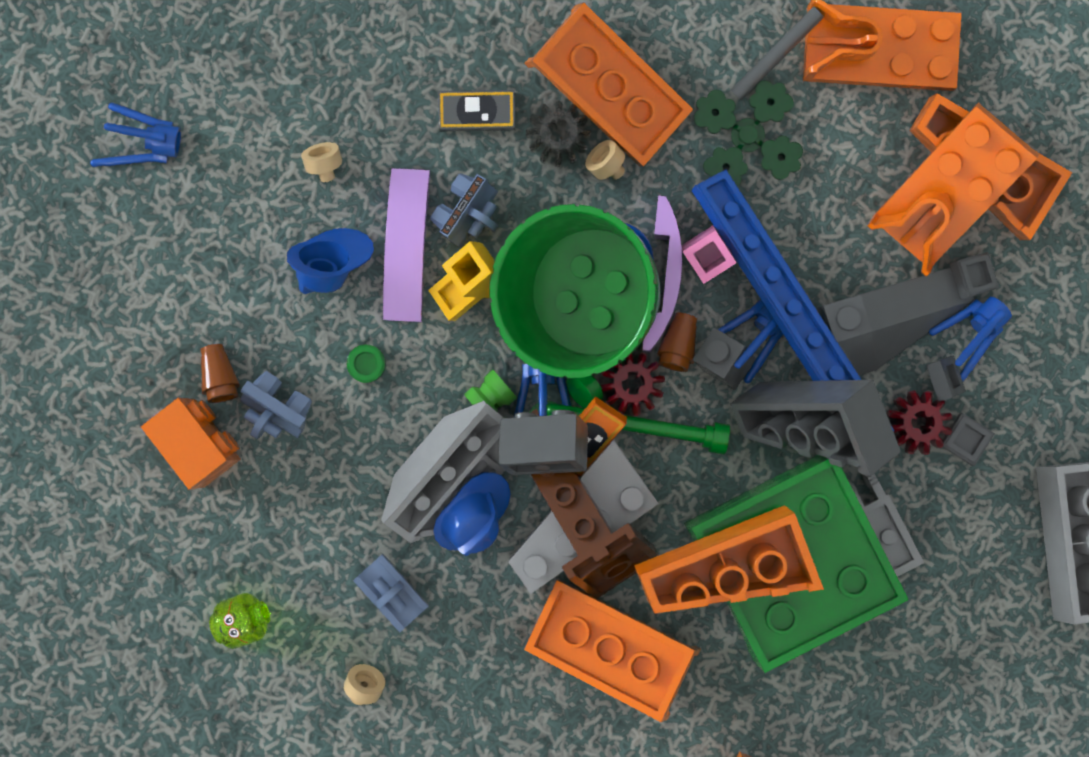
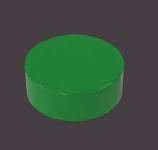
M364 344L355 347L347 358L348 372L359 382L371 383L378 380L386 368V360L383 353L372 345Z
M593 376L567 379V389L572 398L581 407L586 408L595 397L600 400L603 399L602 388Z

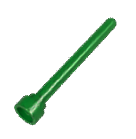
M551 403L547 405V416L552 415V412L556 410H570L579 416L585 408ZM625 415L627 417V424L622 429L624 431L702 443V447L708 448V451L711 453L725 455L730 436L729 424L713 422L712 425H705L704 428Z

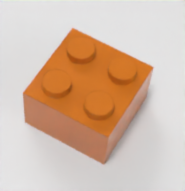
M178 397L144 423L141 428L188 490L204 488L241 460L236 453L240 447L227 431L221 433L212 422L216 419V416L203 400L198 403L195 399Z

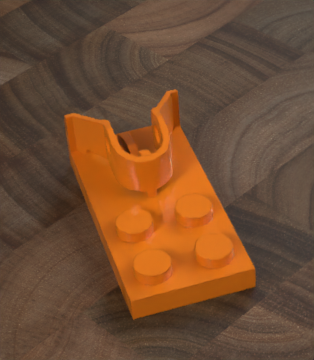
M811 0L807 6V12L814 6L824 18L806 35L803 81L955 91L957 89L962 13L827 4L822 0Z
M584 2L575 5L571 9V15L536 55L528 58L525 62L528 68H537L641 167L646 165L693 110Z
M977 103L873 215L867 226L871 230L884 229L922 262L921 273L928 276L939 258L1036 161L1039 154L980 103Z
M557 580L524 650L653 719L663 722L668 720L670 716L669 709L694 656L699 655L701 648L689 646L562 580Z

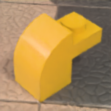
M469 241L442 265L447 275L428 290L448 321H456L482 298H490L491 274L494 272L495 260L483 243Z

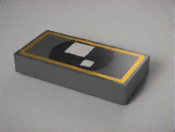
M515 90L438 91L440 132L515 130Z

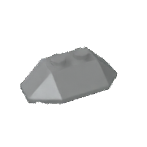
M485 401L444 416L394 474L381 521L409 543L419 541L422 537L434 535L433 528L436 518L472 477L483 472H495L502 475L505 469L498 465L500 422L504 417Z

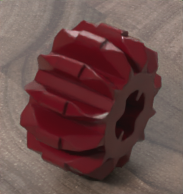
M642 352L638 356L636 364H633L631 354L625 359V366L621 362L614 366L617 370L616 373L610 370L601 372L603 377L613 380L610 384L600 385L602 392L613 390L615 393L607 398L605 403L610 406L619 398L622 402L618 407V412L622 414L626 412L628 403H632V413L634 416L640 415L639 401H642L648 410L654 409L653 402L647 396L650 394L656 398H662L664 394L661 390L652 388L653 384L665 382L664 376L651 377L650 373L659 367L658 362L651 363L647 368L643 367L647 354ZM628 373H635V379L640 377L643 382L642 386L636 389L637 394L635 395L628 393L629 388L624 390L622 387V382L628 379Z
M915 390L908 391L907 401L901 397L894 399L896 407L900 410L899 412L895 410H888L886 412L888 418L896 419V424L891 426L894 429L893 432H899L895 437L898 445H903L906 442L905 453L914 454L918 448L922 455H928L931 450L930 444L936 448L944 446L939 434L951 435L952 430L942 425L943 421L952 419V414H940L939 411L944 407L945 401L938 402L936 400L932 403L933 396L930 391H924L920 398ZM915 414L918 417H925L926 426H920V428L912 427V419H917Z

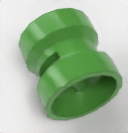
M494 370L484 377V382L480 388L472 387L464 394L472 405L485 401L497 412L499 406L500 408L503 405L509 406L517 399L516 395Z

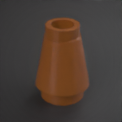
M675 313L674 320L657 352V355L660 356L658 362L660 366L673 371L687 372L689 365L694 364L696 323L698 320L695 316L686 313Z
M212 344L201 348L202 394L207 396V401L209 403H220L238 397L237 388L240 387V384L224 351L223 344Z

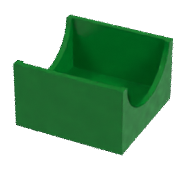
M817 455L684 522L688 533L696 541L784 505L795 513L824 590L811 592L804 590L776 597L769 595L747 598V601L734 603L727 601L744 637L752 660L764 673L909 600L842 467L830 464L829 458Z

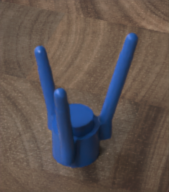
M109 103L108 108L110 110L153 127L148 126L147 130L105 123L104 129L145 138V149L152 150V153L93 159L90 161V164L93 167L144 162L167 163L168 156L175 158L178 156L181 128L173 126V122L159 120L130 108Z
M990 296L984 303L975 299L967 308L929 330V334L934 336L970 315L974 317L970 323L978 334L955 360V365L961 366L971 356L960 373L963 382L972 372L993 340L1003 331L1002 327L1012 318L1008 307L995 297Z
M758 300L751 309L718 329L725 334L752 317L757 316L754 324L761 332L735 362L734 366L738 369L754 354L766 338L770 337L744 378V382L747 384L752 381L778 340L783 336L780 328L761 300Z
M522 364V381L514 415L524 411L531 378L532 385H539V416H547V385H554L555 378L562 405L571 406L565 377L551 376L540 372V369H534L527 364Z

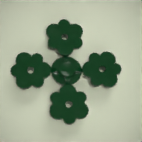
M767 80L759 82L755 88L756 94L749 98L750 106L755 108V119L745 118L737 123L733 113L736 104L732 99H726L725 94L721 90H712L707 98L700 97L697 100L696 107L698 111L694 115L695 124L700 128L707 127L708 132L711 134L719 133L721 128L725 130L732 128L731 139L735 147H730L727 150L722 147L714 149L713 157L707 158L703 164V170L707 175L714 176L724 171L722 166L726 165L729 168L728 173L738 187L741 184V176L745 175L748 171L747 164L742 162V151L753 152L760 147L761 154L764 157L761 161V167L766 171L771 170V174L775 179L784 180L789 176L790 172L795 173L801 168V163L798 159L803 154L802 146L797 142H790L789 138L784 135L779 136L776 141L768 140L764 142L765 131L760 122L765 123L770 119L776 123L781 122L784 118V113L792 109L794 105L793 98L785 93L786 87L783 83H776L773 86ZM767 101H772L773 105H768ZM712 111H717L718 115L714 116ZM778 155H782L784 160H779Z

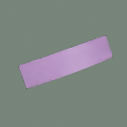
M391 169L385 237L383 320L422 322L423 271L430 170Z
M658 196L654 232L655 239L669 240L662 313L657 312L655 321L643 340L642 350L649 353L652 352L666 332L676 308L681 284L682 247L680 233L672 207L666 196Z

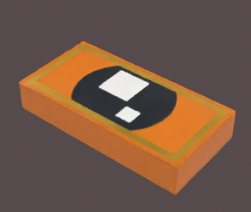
M597 397L579 415L588 425L587 468L627 424V417ZM585 471L577 472V474L581 476Z

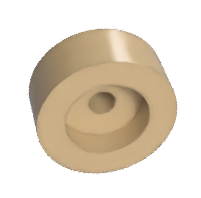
M605 140L591 150L587 156L585 166L599 180L609 177L617 180L625 172V168L622 166L625 152L613 140Z
M331 142L313 145L301 154L306 172L309 174H319L321 182L332 181L335 178L333 170L342 164L339 146Z
M366 664L353 666L349 670L344 682L346 695L356 705L375 703L380 698L385 687L383 674L375 667Z

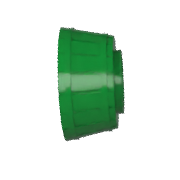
M575 204L550 207V210H542L524 220L525 223H521L505 240V245H502L496 256L493 266L494 272L491 274L490 299H492V302L490 304L495 324L499 327V333L512 352L515 351L517 353L516 356L534 369H540V372L551 376L583 378L599 374L616 366L631 355L641 344L651 329L659 309L660 281L654 260L645 244L635 231L622 220L592 206L580 204L579 206Z

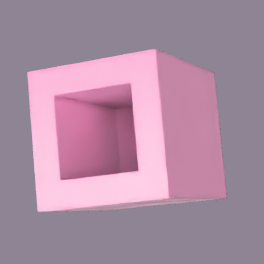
M714 225L681 245L682 252L703 284L736 264L735 258Z

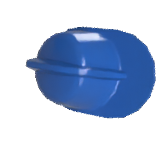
M338 228L323 232L305 242L292 246L287 252V262L296 270L300 292L303 294L314 291L329 293L340 289L350 271L370 260L374 252L373 242L368 235L359 230Z
M483 472L472 477L460 489L436 518L434 524V538L441 547L448 550H459L460 553L467 556L471 553L484 551L494 543L499 532L498 521L508 507L511 495L509 484L505 478L495 472Z

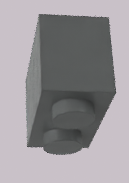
M556 410L550 416H538L534 413L521 412L516 413L514 418L501 419L498 465L511 475L587 471L588 425L575 412Z

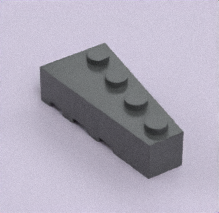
M874 380L759 382L730 403L744 438L780 449L788 445L797 450L799 455L809 458L815 454L829 458L830 464L842 468L847 464L857 466L858 472L864 475L872 476L901 452Z

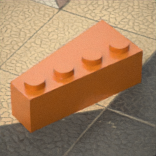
M937 93L928 98L909 131L932 153L969 111ZM1038 153L1039 156L1036 161L988 208L1019 240L1032 239L1072 174L1071 171Z
M785 505L634 565L647 600L655 614L705 607L719 602L730 601L734 603L747 601V598L769 595L776 597L804 590L809 592L824 590L797 517Z

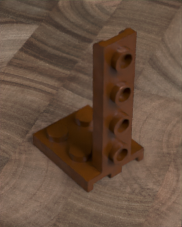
M537 409L530 412L539 416V411ZM577 472L531 474L578 555L563 565L562 569L571 582L593 597L599 598L636 574L634 565L659 556L653 544L629 523L612 532Z

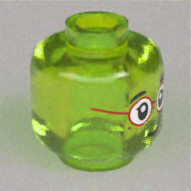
M243 593L217 603L213 614L210 616L209 627L214 639L218 643L230 649H236L263 639L267 632V624L270 622V612L263 601H259L250 593Z

